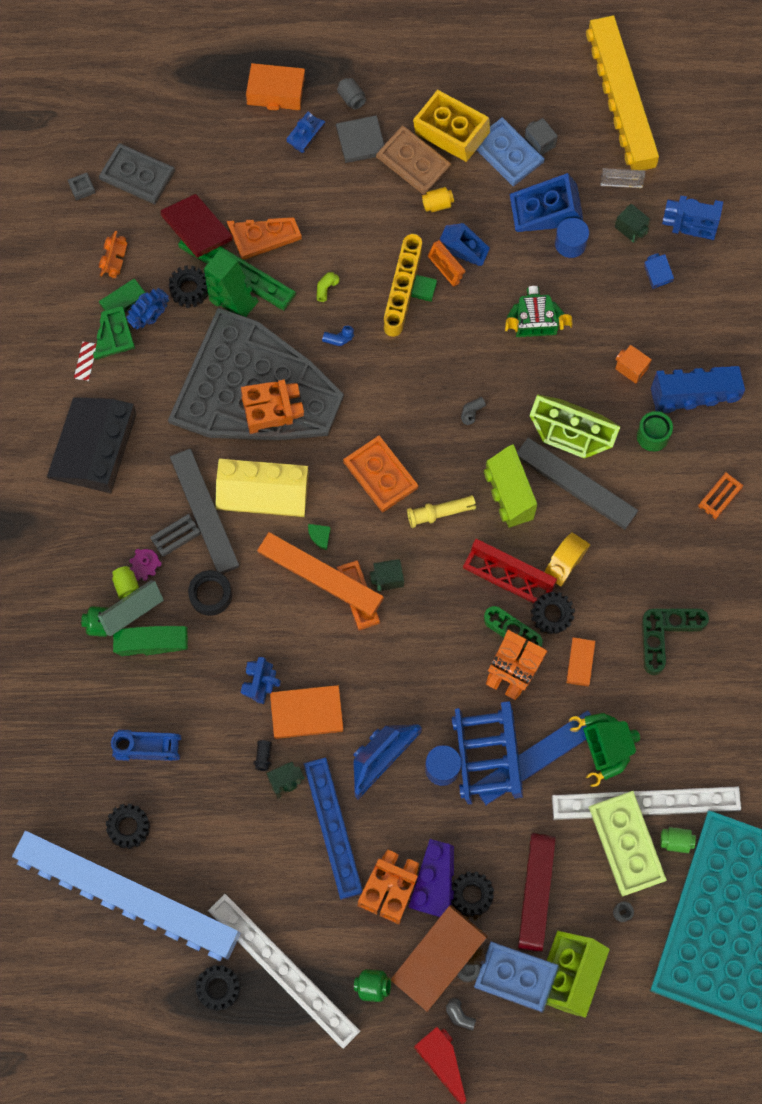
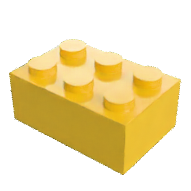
M439 90L433 94L413 119L416 135L465 162L470 159L490 133L489 117Z

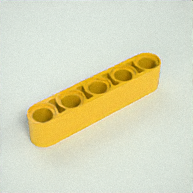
M416 234L407 235L403 240L384 315V331L391 337L400 335L403 330L411 292L421 259L422 240ZM415 246L416 249H409L408 247ZM404 265H411L412 267L405 268ZM405 283L407 286L400 287L399 284ZM400 302L403 305L395 306L394 303ZM395 321V322H397L398 324H397V325H390L389 322Z

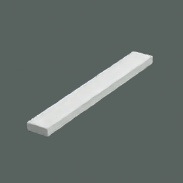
M739 787L634 791L643 816L707 813L708 810L712 812L741 811ZM628 792L552 795L553 820L592 818L589 806Z
M226 894L208 910L218 922L241 933L237 942L342 1049L360 1033V1030Z

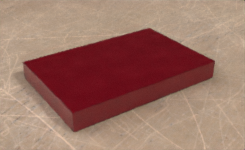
M197 194L161 210L160 215L197 258L232 241L230 232Z

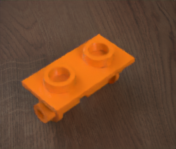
M117 231L105 240L104 249H106V253L99 262L101 277L105 272L109 273L111 278H117V275L120 274L123 260L116 258V256L124 257L128 243L125 237H116Z

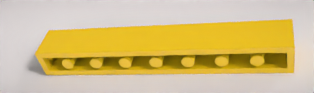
M609 16L590 20L586 36L588 42H591L593 46L591 49L593 59H597L598 75L599 77L602 76L604 81L602 83L604 94H608L609 110L614 113L615 129H619L620 132L619 142L621 147L625 148L626 164L630 165L632 173L656 168L659 155L615 17Z

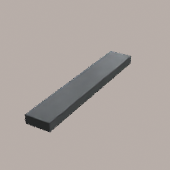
M527 438L517 451L520 461L624 530H626L638 513L636 508L530 438Z
M191 449L170 456L216 571L224 574L239 568L236 556Z

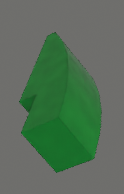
M188 627L125 628L113 634V652L120 656L136 654L148 656L188 650Z

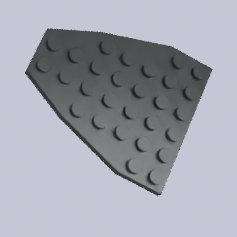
M217 308L168 422L209 438L288 440L328 436L344 399V394L309 359L261 323ZM284 379L286 384L298 383L300 397L289 399L290 404L302 402L304 416L293 419V424L291 425L285 424L279 427H269L250 434L241 397V387L278 382Z

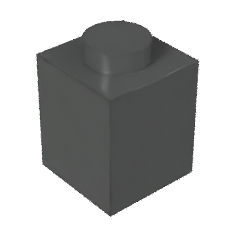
M542 118L537 122H531L526 127L524 139L542 156L556 147L558 135Z

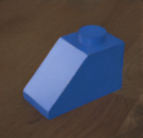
M464 223L446 225L439 239L454 257L478 266L483 265L490 249Z

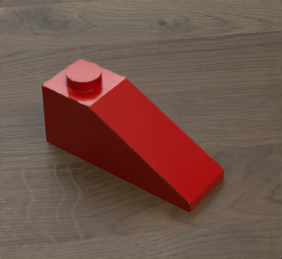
M436 1027L417 1043L414 1049L459 1104H464L466 1102L454 1048L450 1043L453 1039L444 1028L440 1031Z

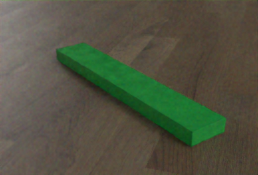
M180 240L178 247L197 258L186 244ZM221 246L197 258L208 264L215 254L222 250L238 261L246 276L244 283L246 286H251V292L285 311L296 296V291Z

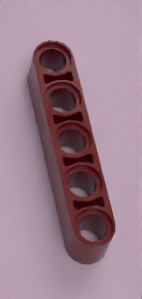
M531 834L518 949L543 951L556 836Z

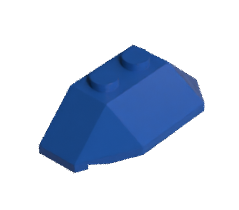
M420 725L385 726L382 730L378 728L370 736L369 739L371 741L366 747L362 745L353 755L355 757V797L358 800L421 734L422 727Z

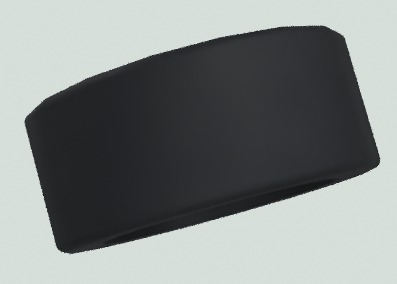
M202 571L195 575L189 584L188 594L190 603L196 611L203 615H218L225 611L231 603L232 591L230 582L226 576L218 571ZM216 581L222 586L224 594L220 602L215 605H204L199 601L197 590L202 583Z

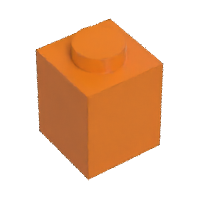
M630 345L626 351L622 349L617 355L615 370L637 384L649 369L652 359Z

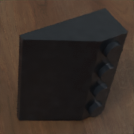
M73 397L47 478L111 494L137 415L134 404L115 399Z

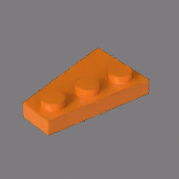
M275 218L258 222L246 220V222L239 223L227 221V226L242 260L302 239L294 218Z

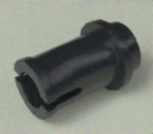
M259 740L257 741L256 760L253 761V765H255V770L268 771L269 767L272 766L270 762L272 742Z

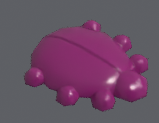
M136 549V555L129 560L132 564L130 570L134 572L137 581L141 578L143 581H146L148 575L154 576L156 574L155 569L162 564L158 559V555L153 550Z

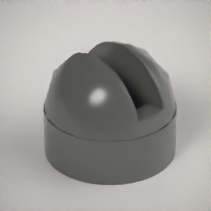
M623 901L614 907L613 915L617 921L626 922L633 917L634 910L630 903ZM625 909L626 914L620 915L619 912Z

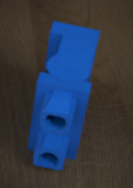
M680 196L679 201L668 199L662 224L673 226L672 233L679 234L680 231L687 235L714 240L721 217L723 201L715 200L714 205L699 203L695 199H687V196Z

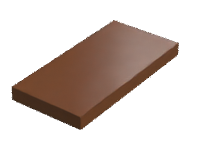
M450 905L391 978V981L428 1012L488 936Z

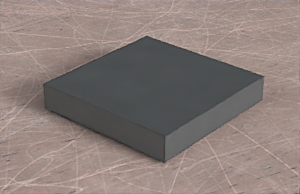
M377 115L336 123L345 163L376 157V154L384 146Z

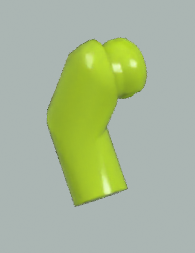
M334 272L326 273L318 281L317 301H327L328 287L339 283V276L334 274Z

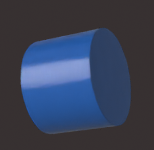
M567 218L558 225L555 247L562 256L575 258L585 251L589 237V229L586 223L578 218Z
M444 745L433 748L428 753L425 764V772L428 779L440 786L449 785L457 779L461 768V759L458 752L452 747Z

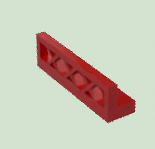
M475 539L471 552L463 565V569L531 603L536 602V599H538L532 595L531 589L540 587L546 590V593L553 591L557 578L478 539ZM474 556L483 559L485 567L477 569L471 566L470 563ZM502 568L505 577L498 579L493 577L490 569ZM520 577L524 580L526 586L516 588L512 585L511 579Z

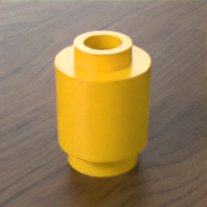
M446 187L428 191L425 195H422L426 212L431 211L432 213L451 208V203L454 202L452 191H447Z

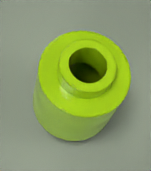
M124 566L113 571L112 581L120 600L139 588L135 574L130 570V567Z

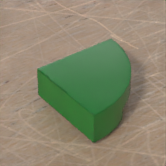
M308 524V532L312 541L319 548L327 550L331 528Z

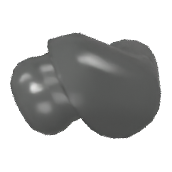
M482 397L463 406L461 420L464 424H473L476 419V411L486 406Z
M450 999L446 1005V1012L450 1021L454 1025L473 1031L476 1019L464 1015L461 1008L462 1003L459 999Z

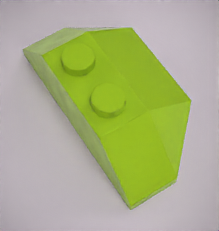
M537 395L529 415L543 443L582 458H587L612 448L621 427L601 414L562 399Z

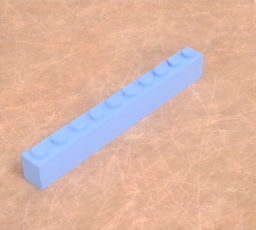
M24 832L12 855L13 858L18 860V866L30 870L31 867L39 870V876L51 880L52 877L60 880L59 885L69 890L76 887L81 890L80 895L90 900L97 897L102 900L101 905L111 910H114L116 906L124 910L122 915L134 921L136 917L145 920L143 925L155 931L160 927L166 930L164 935L176 941L181 937L187 940V946L197 951L202 947L209 951L208 956L218 961H221L222 957L229 960L241 933L30 832Z

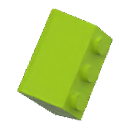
M513 444L487 460L486 469H484L487 482L491 481L493 489H491L493 499L500 504V517L503 522H507L509 528L534 520L537 502Z
M557 931L547 961L557 964L559 969L546 1005L586 1018L610 949L593 938Z

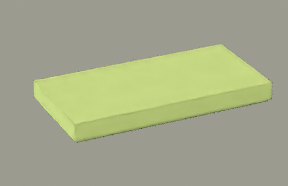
M634 791L588 807L621 897L667 881Z

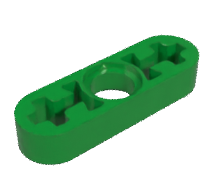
M492 606L485 611V625L503 638L507 632V627L516 625L520 631L519 636L522 637L523 632H526V639L530 641L535 639L536 645L542 647L543 640L537 632L501 608ZM489 614H498V620H500L502 623L504 622V619L508 620L505 622L503 629L500 628L501 623L499 621H490Z

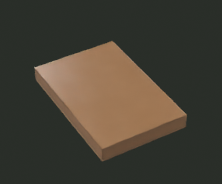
M403 125L376 154L380 161L423 195L451 167L449 161Z

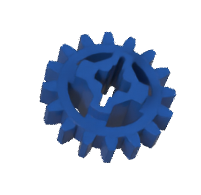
M160 288L157 290L152 289L150 293L147 292L140 295L136 303L131 306V310L128 312L129 315L126 317L127 321L136 329L144 328L146 324L155 323L168 306L166 303L169 302V296Z

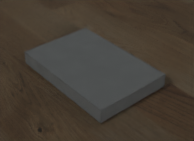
M119 143L100 173L99 179L152 204H156L172 178L175 168Z

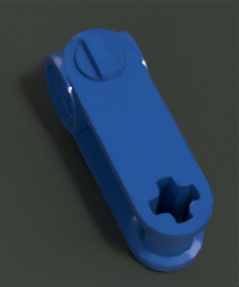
M118 730L114 732V736L111 739L112 757L118 761H129V759L176 761L180 759L178 745L181 735ZM121 741H128L130 743L129 747L125 750L117 748Z

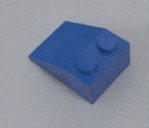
M568 173L510 194L516 232L558 228V225L567 218H578L584 221L578 186Z

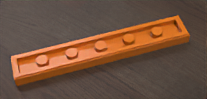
M268 532L257 550L259 554L371 617L374 616L384 599L377 592Z

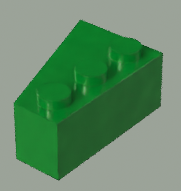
M219 250L204 268L209 300L215 306H222L229 312L247 317L259 301L256 297L251 296V286L245 285L244 279L246 276L238 261L222 250Z

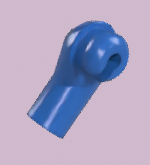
M347 325L338 334L324 332L322 342L342 346L353 339L354 329Z

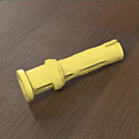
M473 495L437 505L428 503L425 504V507L413 510L408 508L407 515L410 526L415 528L417 524L425 522L431 524L437 518L475 510V500Z

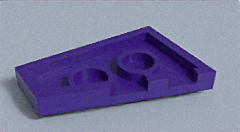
M432 839L429 840L408 908L441 917L451 905V900L454 897V891L452 890L454 846Z

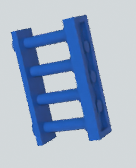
M510 701L501 702L502 710H498V713L463 717L460 708L455 709L456 716H452L453 729L457 730L463 778V784L459 785L461 799L465 798L468 805L473 804L472 795L497 791L507 790L512 792L514 799L524 798L513 707ZM495 722L504 725V732L498 736L465 740V726ZM494 745L506 746L507 755H503V758L468 763L466 749ZM505 767V770L509 769L510 778H506V781L470 785L469 772Z

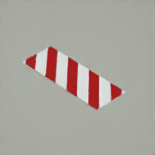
M82 342L74 379L89 381L96 343Z

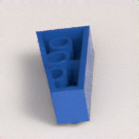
M731 366L715 367L710 369L709 372L698 368L690 373H683L681 369L674 370L673 374L666 375L664 371H656L651 392L656 411L671 413L681 408L690 410L699 405L714 406L723 401L728 403L736 402L742 398L745 387L740 367Z

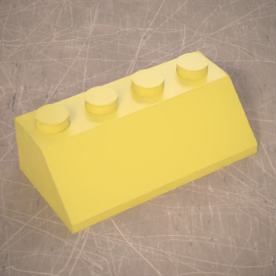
M219 459L216 479V510L305 517L309 478L308 466Z

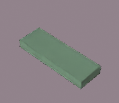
M150 580L99 614L98 617L106 634L112 636L164 601L156 582Z

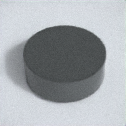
M479 964L465 965L457 977L463 982L474 981L480 973Z

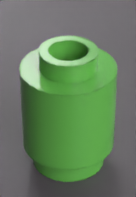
M673 827L662 829L660 847L666 848V851L689 853L690 849L695 848L696 835H692V830Z

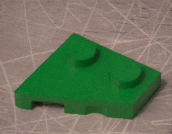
M123 306L102 311L100 329L96 338V349L93 353L95 360L135 349Z

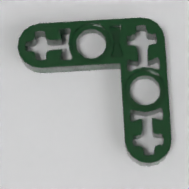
M703 609L647 610L642 617L643 661L646 672L650 675H658L665 668L664 631H702L709 622L707 612ZM674 614L678 615L682 622L680 625H673L670 623L669 617ZM650 615H653L654 619H658L653 631H650L652 628L651 621H647ZM686 615H688L687 619H694L696 615H699V618L704 620L700 625H697L696 621H689L688 625H685ZM652 636L657 637L660 645L655 648L649 646L648 638ZM653 653H657L656 662L661 664L658 665L657 669H654L653 665H649L653 660Z

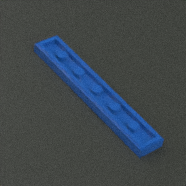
M587 710L586 712H584L583 714H581V715L578 716V717H579L580 719H585V716H588V715H591V714H590L589 711ZM577 721L569 722L519 755L522 782L586 741L583 730L586 725L581 726L579 731L572 732L570 729L577 728L579 723ZM505 767L498 768L474 785L506 781V778H510L509 769L505 770ZM508 791L478 795L485 806H487Z
M325 757L304 763L340 900L360 895L363 890L327 759Z

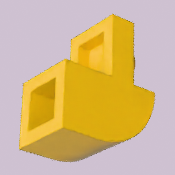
M573 532L570 533L551 558L552 560L544 572L557 578L556 584L560 587L563 586L591 544Z

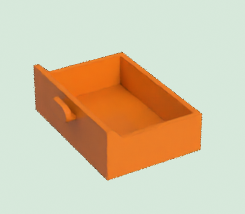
M251 63L246 91L247 105L267 107L268 110L275 111L279 110V108L300 110L305 69Z

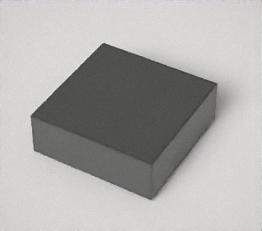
M88 173L68 179L75 200L95 194V189Z

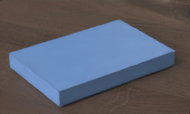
M503 117L490 126L489 135L477 148V151L512 186H515L543 164L545 159Z
M490 942L485 955V964L481 966L474 987L543 1013L559 966Z

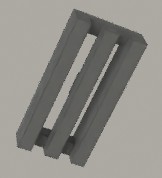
M187 514L150 538L161 556L164 557L201 533L190 515ZM177 530V531L174 532L173 534H171V535H169L168 537L164 538L163 540L159 541V540L162 539L163 537H165V536H167L168 534L172 533L173 531ZM188 530H193L191 533L172 543L168 547L164 549L162 548V546L178 538L180 535L184 534Z

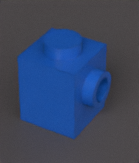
M657 253L647 257L648 261L644 262V268L652 289L673 282L674 277L665 254L660 256Z

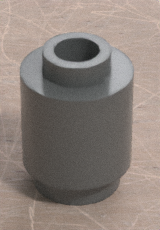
M345 78L340 81L337 92L348 107H352L353 110L362 107L366 102L365 93L353 78Z

